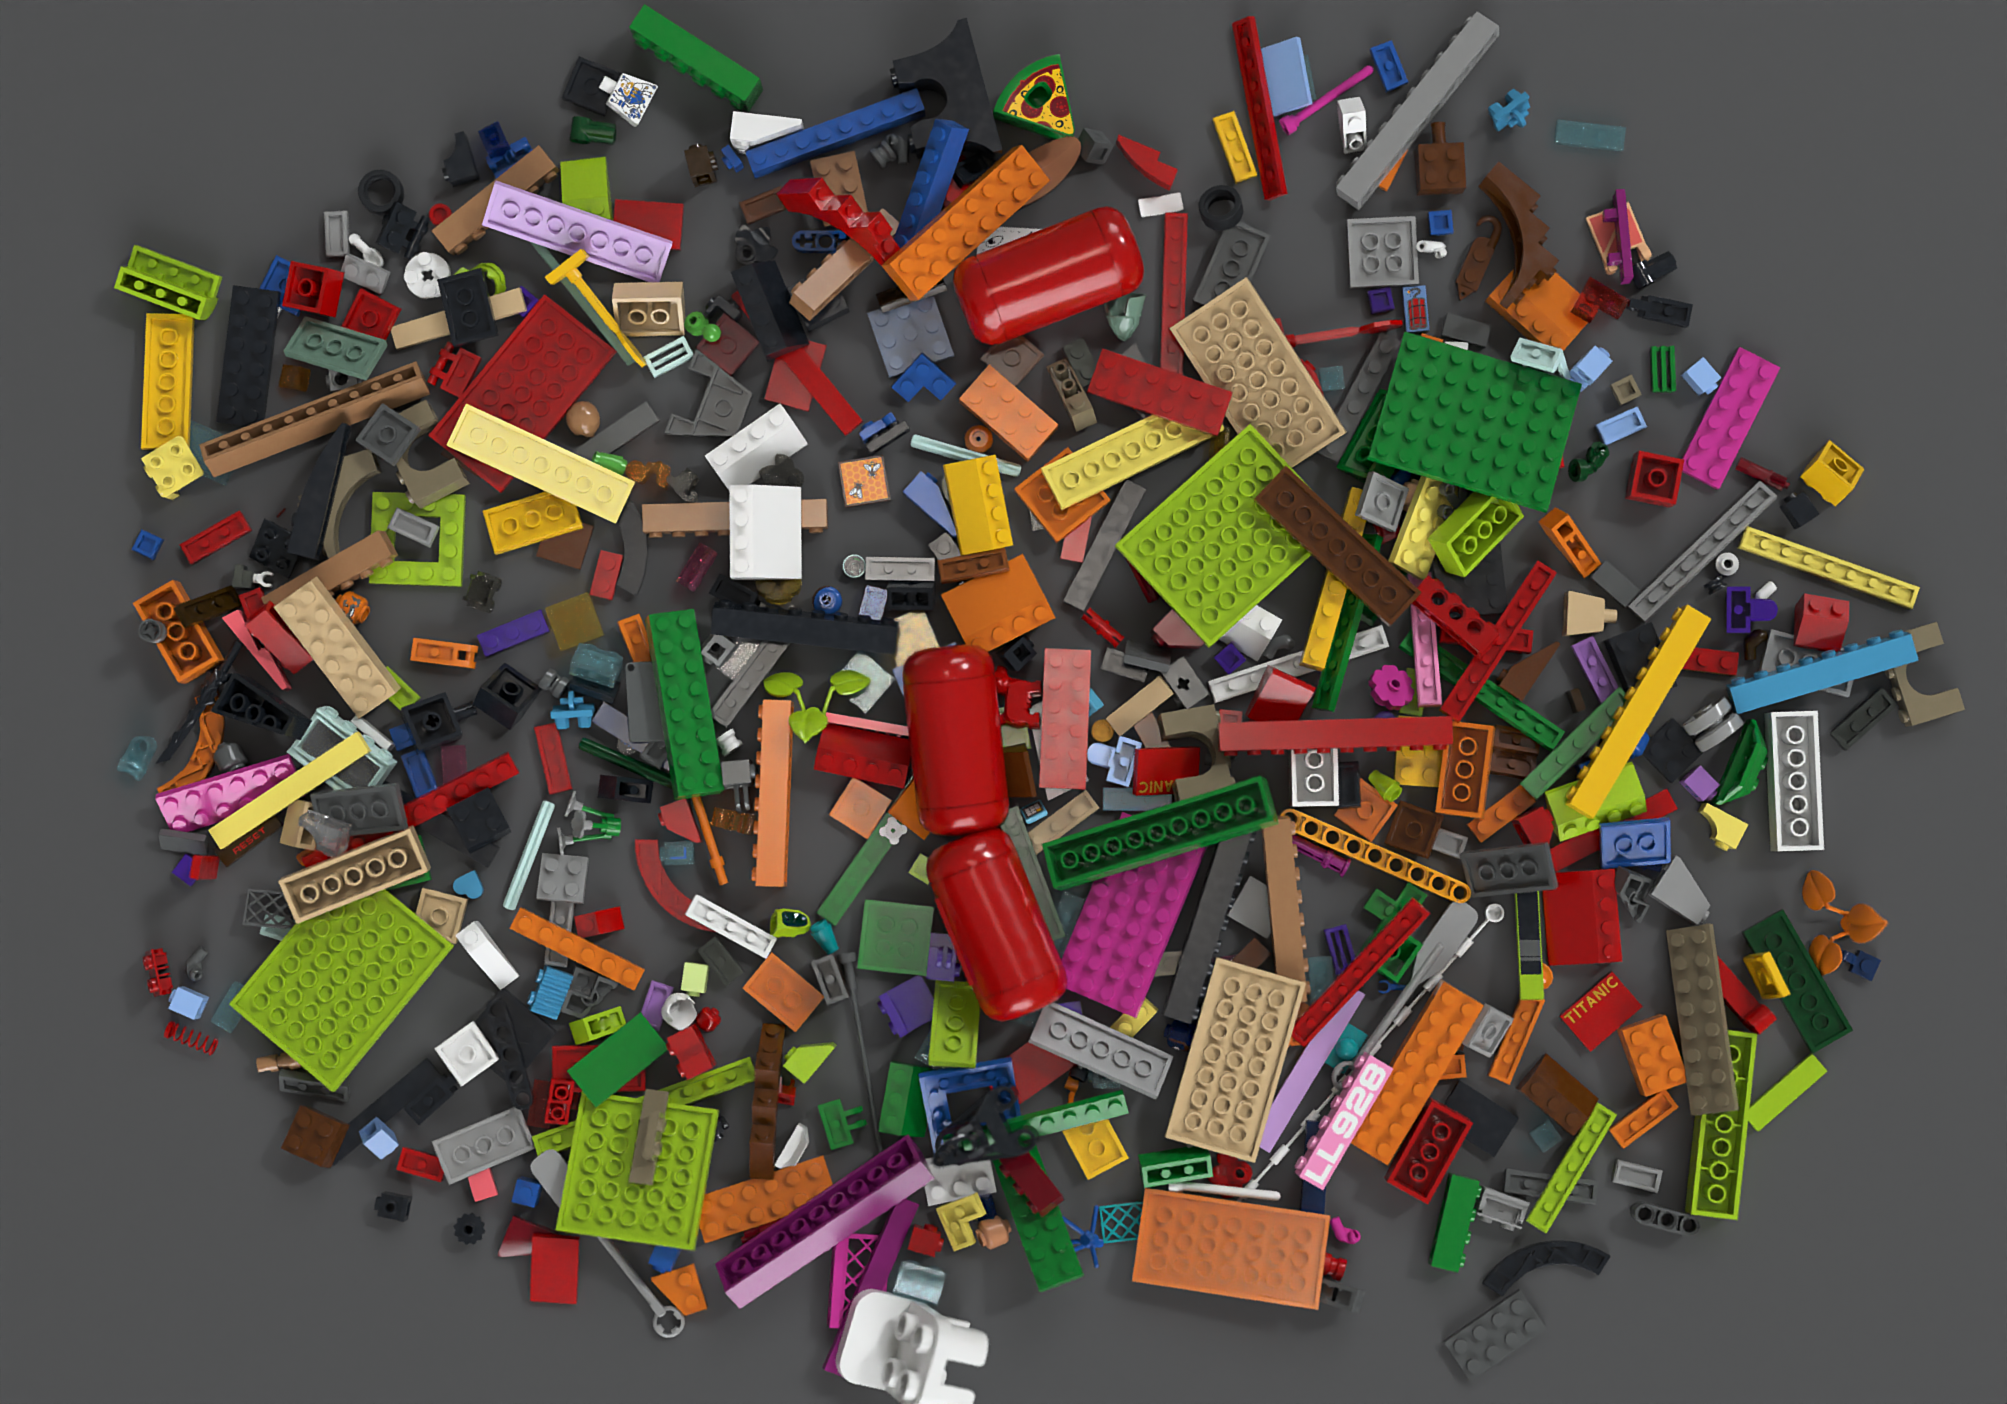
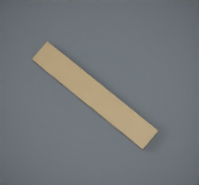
M521 288L490 296L495 320L527 311ZM445 311L393 326L391 329L397 350L450 335Z
M1084 790L1028 832L1036 855L1043 851V843L1059 839L1099 809V806L1087 790Z

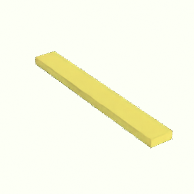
M1749 526L1743 530L1738 549L1907 609H1913L1920 587Z
M355 732L208 831L220 850L224 849L371 752V749L360 732Z

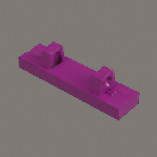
M1616 189L1615 194L1612 196L1613 209H1605L1602 213L1603 222H1615L1617 252L1609 253L1606 260L1607 266H1619L1620 284H1630L1634 276L1625 189Z

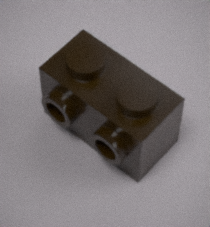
M695 144L689 146L688 150H684L690 177L695 187L717 182L715 171L718 170L717 161L713 151L709 152L707 145Z

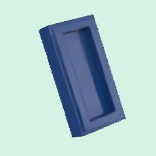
M414 750L401 755L416 798L438 787L425 752L417 755Z

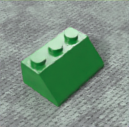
M891 1060L878 1132L901 1136L925 1137L928 1121L919 1073L934 1071L937 1068Z

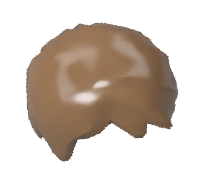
M579 401L567 410L566 422L570 431L575 435L594 437L595 432L600 426V416L596 406L592 403Z

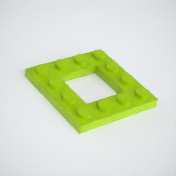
M373 492L371 534L378 530L386 531L395 548L396 532L387 527L398 507L418 517L440 518L439 562L395 561V558H393L394 562L384 568L379 566L373 570L374 574L369 576V583L462 587L466 495L449 494L420 509L415 503H410L406 493Z

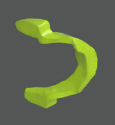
M480 263L470 269L482 268L487 273L486 276L494 280V295L505 292V275L495 264ZM461 267L454 275L470 270Z

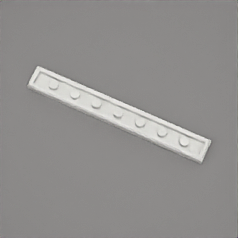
M1382 625L1356 633L1349 660L1389 647ZM1300 651L1208 681L1207 683L1213 701L1217 703L1256 690L1267 665L1294 677L1316 670L1299 666L1303 652Z

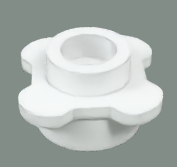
M890 817L887 820L888 823L880 828L879 833L881 836L887 837L891 844H897L901 835L907 832V827L899 824L895 817ZM892 828L895 829V833L891 832Z

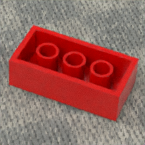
M1429 1096L1384 1176L1386 1181L1422 1202L1429 1204L1473 1122L1470 1118Z

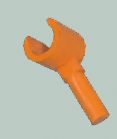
M1068 1077L1064 1086L1065 1089L1070 1090L1067 1104L1074 1101L1079 1081Z

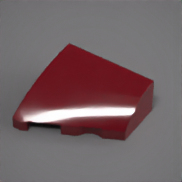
M514 1215L497 1256L531 1255L533 1233L557 1235L558 1232Z

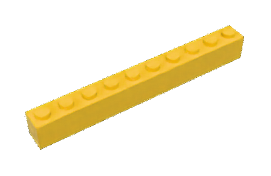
M1688 604L1681 608L1678 607L1671 617L1673 620L1669 628L1666 627L1661 633L1659 639L1662 641L1658 647H1654L1649 653V663L1646 668L1643 666L1636 676V679H1638L1634 687L1631 686L1624 696L1627 699L1623 707L1619 706L1612 717L1615 719L1611 727L1607 726L1601 735L1603 740L1600 746L1593 748L1589 755L1591 761L1587 767H1582L1577 776L1579 778L1576 786H1571L1565 796L1568 799L1565 805L1588 819L1594 818L1711 621V618Z

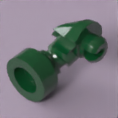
M1594 442L1587 449V461L1585 459H1572L1568 466L1570 479L1573 482H1582L1589 475L1597 472L1598 468L1603 465L1605 459L1609 456L1607 445L1602 442Z

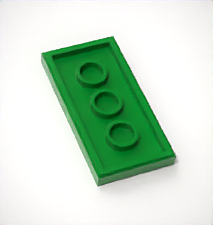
M640 1012L567 1070V1072L597 1108L667 1052L668 1049L666 1043Z

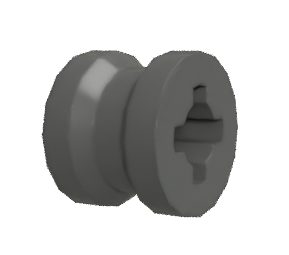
M885 140L881 141L880 146L869 150L871 156L881 169H884L889 161L897 159L895 153Z

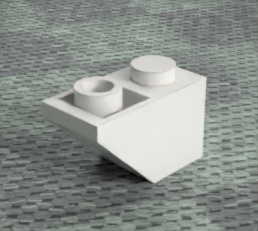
M1360 97L1337 100L1338 122L1344 154L1364 151L1367 144L1366 113Z

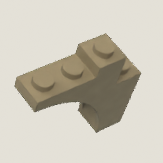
M368 449L344 457L322 548L323 555L328 556V559L340 553L339 526L342 513L349 499L363 483L373 476L382 473L376 455Z

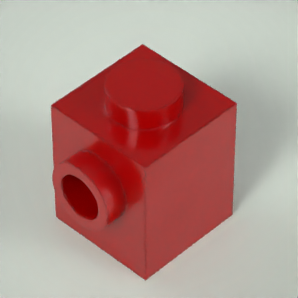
M927 1223L924 1224V1227L915 1224L908 1250L935 1257L936 1251L941 1252L944 1239L940 1238L941 1232L937 1231L938 1227Z

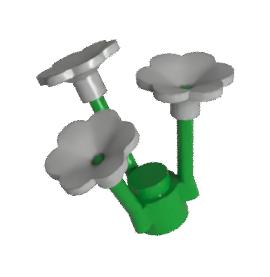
M573 790L564 814L567 817L572 810H576L571 822L573 835L564 836L560 827L557 828L560 855H563L565 846L574 844L573 842L602 838L611 839L612 836H619L621 819L614 818L612 813H605L584 806V803L576 801V791ZM585 811L605 819H601L600 823H592L591 820H586ZM599 828L601 834L583 836L585 829Z

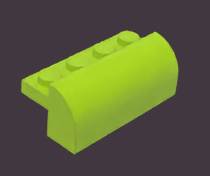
M134 245L128 266L120 267L114 288L192 318L206 320L212 314L219 298H216L222 276L142 246Z

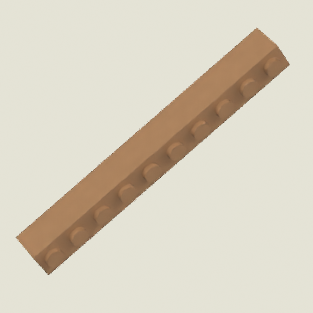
M417 361L204 442L199 444L204 463L213 477H217L334 432L341 423L352 425L368 419L375 414L382 403L394 409L430 395L425 377Z

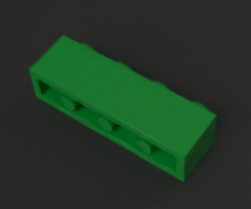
M1449 1172L1428 1264L1454 1272H1459L1460 1267L1463 1268L1466 1254H1463L1464 1246L1469 1244L1471 1231H1468L1470 1222H1474L1476 1216L1474 1203L1475 1199L1480 1198L1482 1186L1479 1185L1480 1181L1477 1179Z

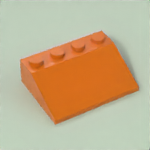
M1513 269L1485 300L1486 303L1528 340L1557 347L1563 351L1599 311L1556 272L1549 281L1544 278L1539 285L1534 283L1529 290L1524 288L1522 292L1525 295L1517 305L1512 303L1506 309L1500 302L1509 289L1513 278Z
M1023 553L1008 560L1010 571L972 578L940 594L965 644L978 645L989 652L1055 619V615Z

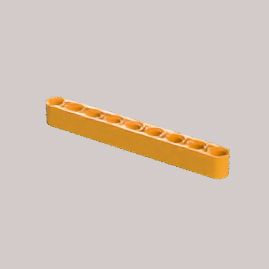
M1291 808L1281 811L1278 815L1284 816L1289 812L1295 816L1297 835L1409 882L1435 895L1457 903H1464L1470 898L1471 890L1465 883ZM1307 822H1313L1316 825V831L1312 835L1305 832L1304 828ZM1329 831H1334L1337 834V841L1334 844H1330L1326 840V834ZM1351 840H1355L1358 843V850L1355 853H1350L1347 849V844ZM1372 849L1379 852L1380 857L1377 862H1371L1368 858V854ZM1394 858L1398 859L1401 864L1400 869L1396 872L1390 868V862ZM1414 868H1419L1422 872V876L1418 881L1413 880L1411 877V871ZM1436 877L1441 878L1443 881V886L1439 890L1434 889L1432 886V881ZM1457 886L1462 887L1464 890V896L1461 899L1455 898L1453 894Z

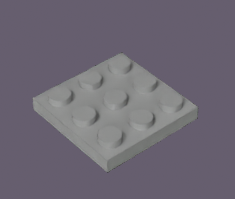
M1415 216L1346 220L1350 289L1419 285Z

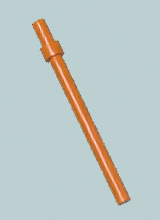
M701 796L693 797L691 799L711 857L709 860L711 868L715 870L719 885L727 884L728 880L723 867L725 863L723 857L719 855Z

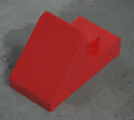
M620 906L574 916L578 936L582 938L625 929Z

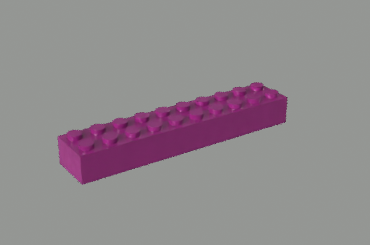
M906 1135L715 1263L725 1293L740 1309L746 1304L751 1303L755 1298L770 1290L773 1286L791 1276L794 1272L830 1250L840 1241L848 1238L852 1233L935 1179L922 1151L912 1138Z

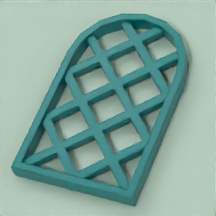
M1143 1201L1099 1206L1100 1226L1102 1228L1104 1244L1138 1240V1235L1131 1228L1135 1223L1140 1226L1138 1220L1141 1217L1142 1209L1137 1204H1143ZM1131 1205L1127 1211L1120 1207ZM1115 1207L1111 1213L1104 1209ZM1133 1207L1140 1211L1136 1219L1129 1214ZM1117 1209L1124 1213L1120 1220L1113 1216ZM1102 1211L1105 1212V1213L1108 1215V1217L1106 1218V1220H1105L1104 1222H1103ZM1126 1216L1133 1220L1129 1228L1122 1223ZM1110 1218L1117 1222L1113 1229L1106 1225ZM1119 1225L1126 1229L1122 1236L1115 1232ZM1104 1227L1110 1231L1106 1238L1104 1233ZM1128 1232L1135 1236L1130 1238H1124L1128 1234ZM1112 1234L1119 1238L1114 1240H1108Z

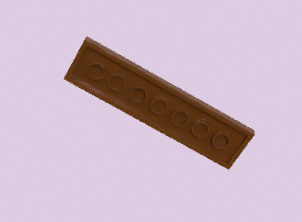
M1287 466L1254 499L1267 514L1388 627L1422 593Z

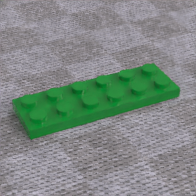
M1035 1145L1029 1153L1047 1175L1037 1145ZM999 1159L993 1160L1040 1293L1083 1277L1084 1274L1059 1205L1043 1217L1039 1212L1034 1214L1026 1204L1029 1199L1025 1194L1020 1196L1012 1186L1015 1183L1012 1177L1006 1178L998 1168L1001 1165Z

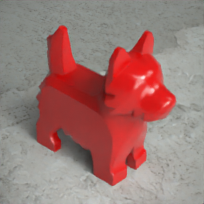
M998 665L994 672L997 694L1005 697L1004 713L1000 714L1001 726L1008 724L1017 729L1024 727L1040 729V713L1035 712L1031 715L1029 709L1032 708V698L1042 697L1041 681L1030 682L1009 677L1008 669Z

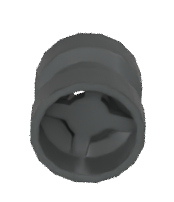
M146 619L139 624L138 634L143 641L156 644L164 641L167 636V628L160 621Z
M550 668L542 678L539 687L545 691L549 690L552 692V696L560 699L570 685L571 680L565 676H559L556 670Z

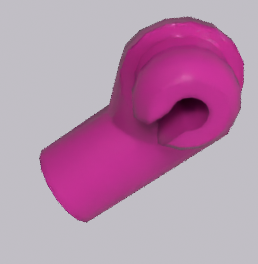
M1339 1216L1330 1219L1331 1228L1338 1241L1355 1244L1360 1240V1232L1344 1227Z

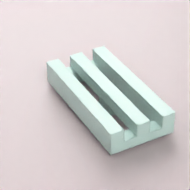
M682 336L643 358L652 375L656 378L692 359L694 354L685 337ZM683 343L684 347L651 363L650 360ZM687 351L688 354L684 355L683 357L667 364L666 366L658 370H655L656 367Z

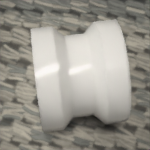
M730 729L716 739L717 746L721 747L724 757L743 744L741 740L735 737L733 729Z

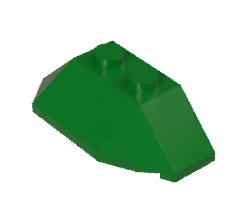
M1748 719L1745 721L1719 782L1720 786L1716 789L1717 794L1712 798L1710 804L1714 806L1722 805L1750 794L1751 790L1754 791L1759 783L1757 776L1760 769L1763 770L1768 762V757H1766L1768 749L1756 720Z

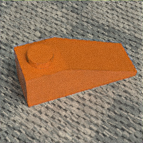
M1555 507L1538 521L1549 539L1584 579L1602 564L1569 514Z

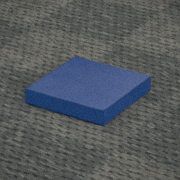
M276 255L259 289L281 292L279 307L299 317L302 310L282 306L291 262Z

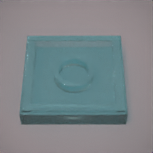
M858 651L843 670L859 672L870 678L871 683L856 693L844 696L866 714L894 682L895 678L866 653Z

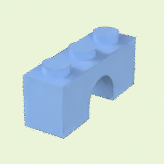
M1594 346L1569 371L1570 380L1582 384L1580 392L1592 384L1612 362L1609 358L1610 354L1602 347Z

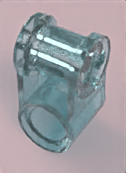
M136 736L133 738L121 758L117 770L119 772L124 771L134 776L135 780L140 781L144 777L149 763L156 752L157 743L155 739L150 736ZM143 740L147 743V750L145 752H142L139 747Z

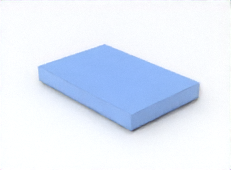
M1294 37L1262 48L1261 53L1273 117L1312 105L1300 37Z

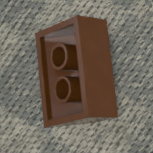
M1547 1053L1541 1057L1516 1087L1517 1090L1572 1136L1588 1120L1599 1100Z

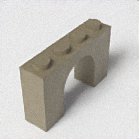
M427 400L398 413L421 429L413 442L418 437L432 431L439 423L432 406ZM409 446L396 464L399 470L396 472V475L401 484H406L408 491L405 492L411 504L415 503L420 509L470 484L460 463L455 458L431 470H415L410 467L408 462Z
M1937 622L1906 631L1912 635L1916 653L1944 644ZM1907 664L1885 670V675L1891 680L1893 686L1891 688L1893 699L1898 702L1900 708L1898 710L1900 721L1905 724V727L1965 710L1958 688L1933 695H1923L1910 686L1906 676Z
M1214 704L1160 713L1157 723L1161 741L1184 737L1196 738L1207 746L1212 757L1211 767L1208 772L1199 776L1174 781L1172 789L1175 802L1236 784L1234 777H1231L1229 768H1231L1230 757L1224 756V752H1218L1217 724L1221 723L1219 711H1215Z

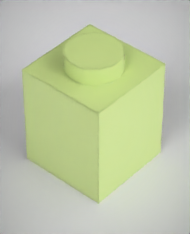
M685 962L681 990L686 991L688 996L700 997V993H706L710 966L708 964Z

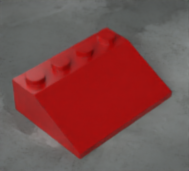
M1615 869L1556 872L1558 887L1554 890L1542 891L1548 966L1622 962L1617 892L1615 889Z

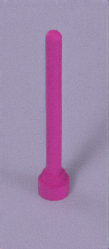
M1371 65L1366 66L1313 102L1312 105L1307 106L1295 115H1286L1281 118L1279 124L1287 135L1295 132L1301 121L1372 74L1374 71Z

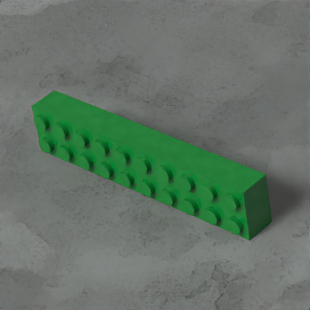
M1258 776L1042 844L1053 888L1062 891L1279 824L1267 779Z

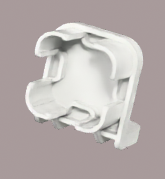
M867 1289L856 1295L851 1303L836 1355V1368L847 1381L886 1390L901 1404H973L975 1396L972 1391L945 1385L947 1372L944 1368L947 1359L976 1366L983 1365L988 1351V1338L984 1332L969 1328L970 1322L942 1316L921 1300L881 1290Z

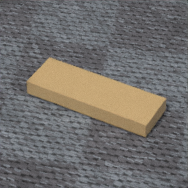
M1158 676L1110 714L1106 720L1116 733L1122 736L1174 695V693L1163 678Z

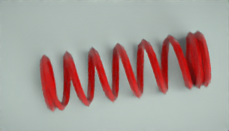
M172 1020L167 1024L164 1037L170 1038L173 1036V1040L178 1041L180 1039L181 1044L188 1042V1046L193 1047L195 1045L196 1050L203 1048V1052H209V1056L214 1053L218 1039L214 1038L210 1048L205 1051L209 1035L206 1036L204 1043L198 1048L201 1032H199L195 1042L190 1045L194 1029L191 1030L189 1037L183 1042V1035L187 1027L184 1026L180 1036L175 1039L179 1023L175 1026V1021L173 1022Z

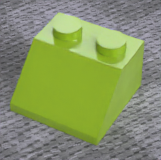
M834 1042L805 1044L800 1045L798 1048L793 1046L783 1058L786 1060L783 1066L805 1084L837 1045Z

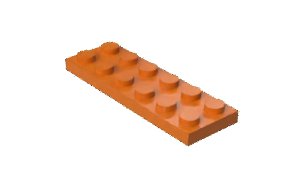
M824 1155L797 1163L796 1166L775 1170L773 1180L751 1178L706 1193L704 1195L699 1224L704 1242L708 1243L783 1218L832 1186L833 1182Z

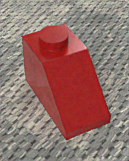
M688 798L660 807L661 812L658 813V817L662 826L666 825L668 830L695 843L703 842Z

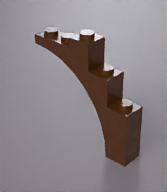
M1498 162L1478 187L1493 201L1501 212L1514 244L1515 264L1513 278L1507 293L1500 302L1507 309L1512 303L1517 305L1525 294L1522 292L1524 288L1529 290L1534 283L1539 285L1544 278L1549 281L1557 271L1554 266L1559 260L1542 246L1548 239L1545 234L1550 227L1533 214L1538 208L1536 202L1541 195L1502 163Z
M762 1023L759 1050L755 1064V1090L752 1104V1130L750 1137V1178L773 1180L779 1086L785 1038V1025Z

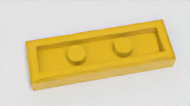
M1235 111L1213 118L1212 121L1234 182L1238 183L1256 177L1257 173Z

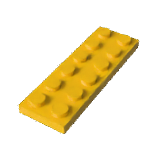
M146 313L141 449L155 450L177 436L183 437L190 448L195 318L184 314Z

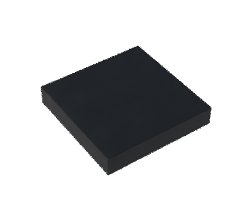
M579 56L562 99L605 116L609 107L606 103L611 94L603 91L599 86L605 76L617 82L622 74Z

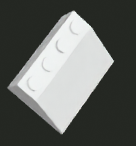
M730 485V578L732 580L802 579L801 487Z

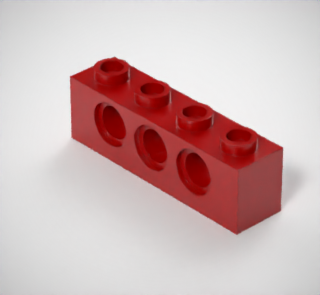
M1428 575L1417 587L1422 593L1411 604L1480 660L1497 642L1500 634L1497 632L1498 628L1489 621L1486 623L1480 618V614L1473 607L1468 608L1464 605L1462 599L1456 593L1448 592L1439 579H1433ZM1441 598L1444 603L1435 605L1432 599ZM1457 612L1462 618L1454 620L1449 614ZM1469 627H1476L1479 633L1471 634L1467 629Z

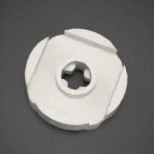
M421 252L407 264L404 280L408 288L416 296L422 299L437 298L441 296L437 279L451 276L449 265L442 257L434 253ZM429 270L433 271L431 275L434 278L423 281V273Z

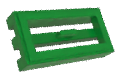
M1651 346L1652 393L1675 392V346ZM1657 352H1660L1661 388H1658ZM1666 352H1668L1669 387H1667Z

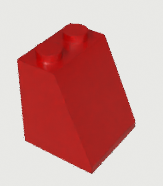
M1267 665L1245 713L1250 718L1248 722L1298 721L1316 688L1301 679Z

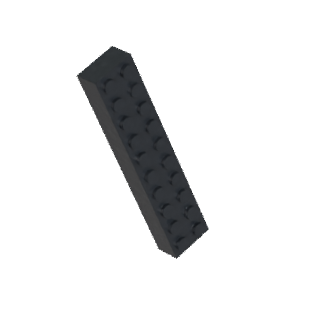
M1257 831L1216 843L1181 950L1182 954L1179 957L1176 972L1173 975L1161 1014L1191 1024L1192 1020L1196 1021L1200 1007L1197 1006L1199 997L1203 998L1207 989L1204 981L1206 975H1211L1214 967V962H1211L1213 953L1218 954L1221 940H1218L1220 931L1225 932L1229 918L1225 916L1227 910L1232 909L1236 896L1232 894L1234 888L1240 886L1243 874L1239 872L1241 866L1247 864L1250 852L1246 850L1248 844L1254 842Z

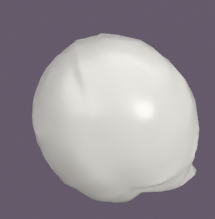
M671 994L661 1008L662 1017L667 1024L681 1031L689 1027L697 1016L693 1005L695 1002L687 994Z

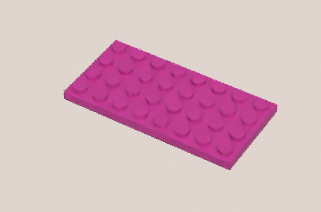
M1122 812L1120 819L1130 817L1132 815ZM1207 846L1093 882L1061 959L1068 981L1066 989L1137 1018Z

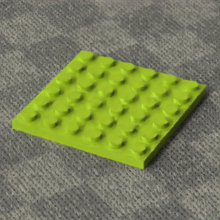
M582 1091L556 1230L695 1251L719 1110L667 1103L665 1114L666 1128L661 1136L662 1151L657 1158L652 1186L629 1182L644 1099L612 1095L596 1108Z

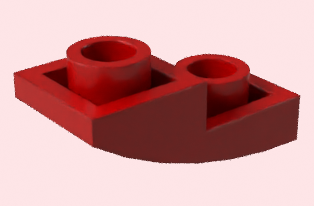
M551 1079L544 1123L568 1125L575 1081Z

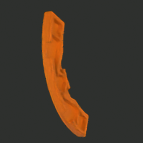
M217 689L218 695L215 697V700H216V701H217V699H218L219 696H220L218 689ZM214 704L206 706L199 717V740L189 763L172 780L158 787V793L207 779L216 764L213 760V755L217 747L223 743L225 728L224 716L211 712Z

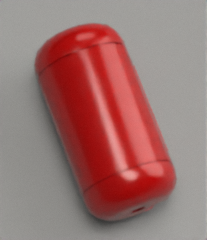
M1105 206L1095 208L965 259L954 270L953 284L965 319L974 337L984 344L995 345L1130 294L1142 283L1144 266L1138 244L1123 213L1116 208Z
M961 644L922 649L909 656L903 665L902 680L917 815L920 824L925 830L935 835H969L994 829L1005 821L1009 812V796L996 677L994 673L995 668L992 656L986 649L978 645Z
M994 828L966 835L935 849L927 860V877L931 883L930 885L936 897L935 902L969 986H972L983 1012L993 1020L1007 1021L1032 1013L1061 998L1068 982L1066 971L1014 843L1009 835L1001 829Z

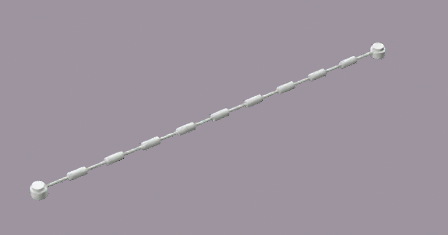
M1489 904L1485 908L1486 920L1470 938H1465L1446 967L1429 978L1423 985L1424 990L1409 1007L1405 1006L1392 1021L1394 1022L1393 1025L1380 1038L1370 1052V1055L1374 1056L1382 1047L1380 1043L1395 1026L1399 1027L1413 1012L1411 1008L1426 991L1430 993L1440 979L1443 978L1442 973L1457 956L1461 958L1474 943L1472 941L1473 938L1488 921L1499 922L1503 919L1504 909L1499 904ZM1344 1074L1339 1081L1343 1084L1347 1076ZM1333 1087L1331 1095L1317 1110H1312L1300 1124L1302 1126L1286 1145H1281L1270 1158L1271 1162L1255 1180L1252 1178L1244 1188L1256 1189L1259 1186L1257 1182L1273 1164L1277 1165L1290 1151L1288 1147L1305 1129L1306 1120H1317L1321 1116L1319 1112L1335 1094L1339 1095L1341 1091ZM1239 1197L1237 1202H1240L1242 1199L1246 1200L1247 1198Z

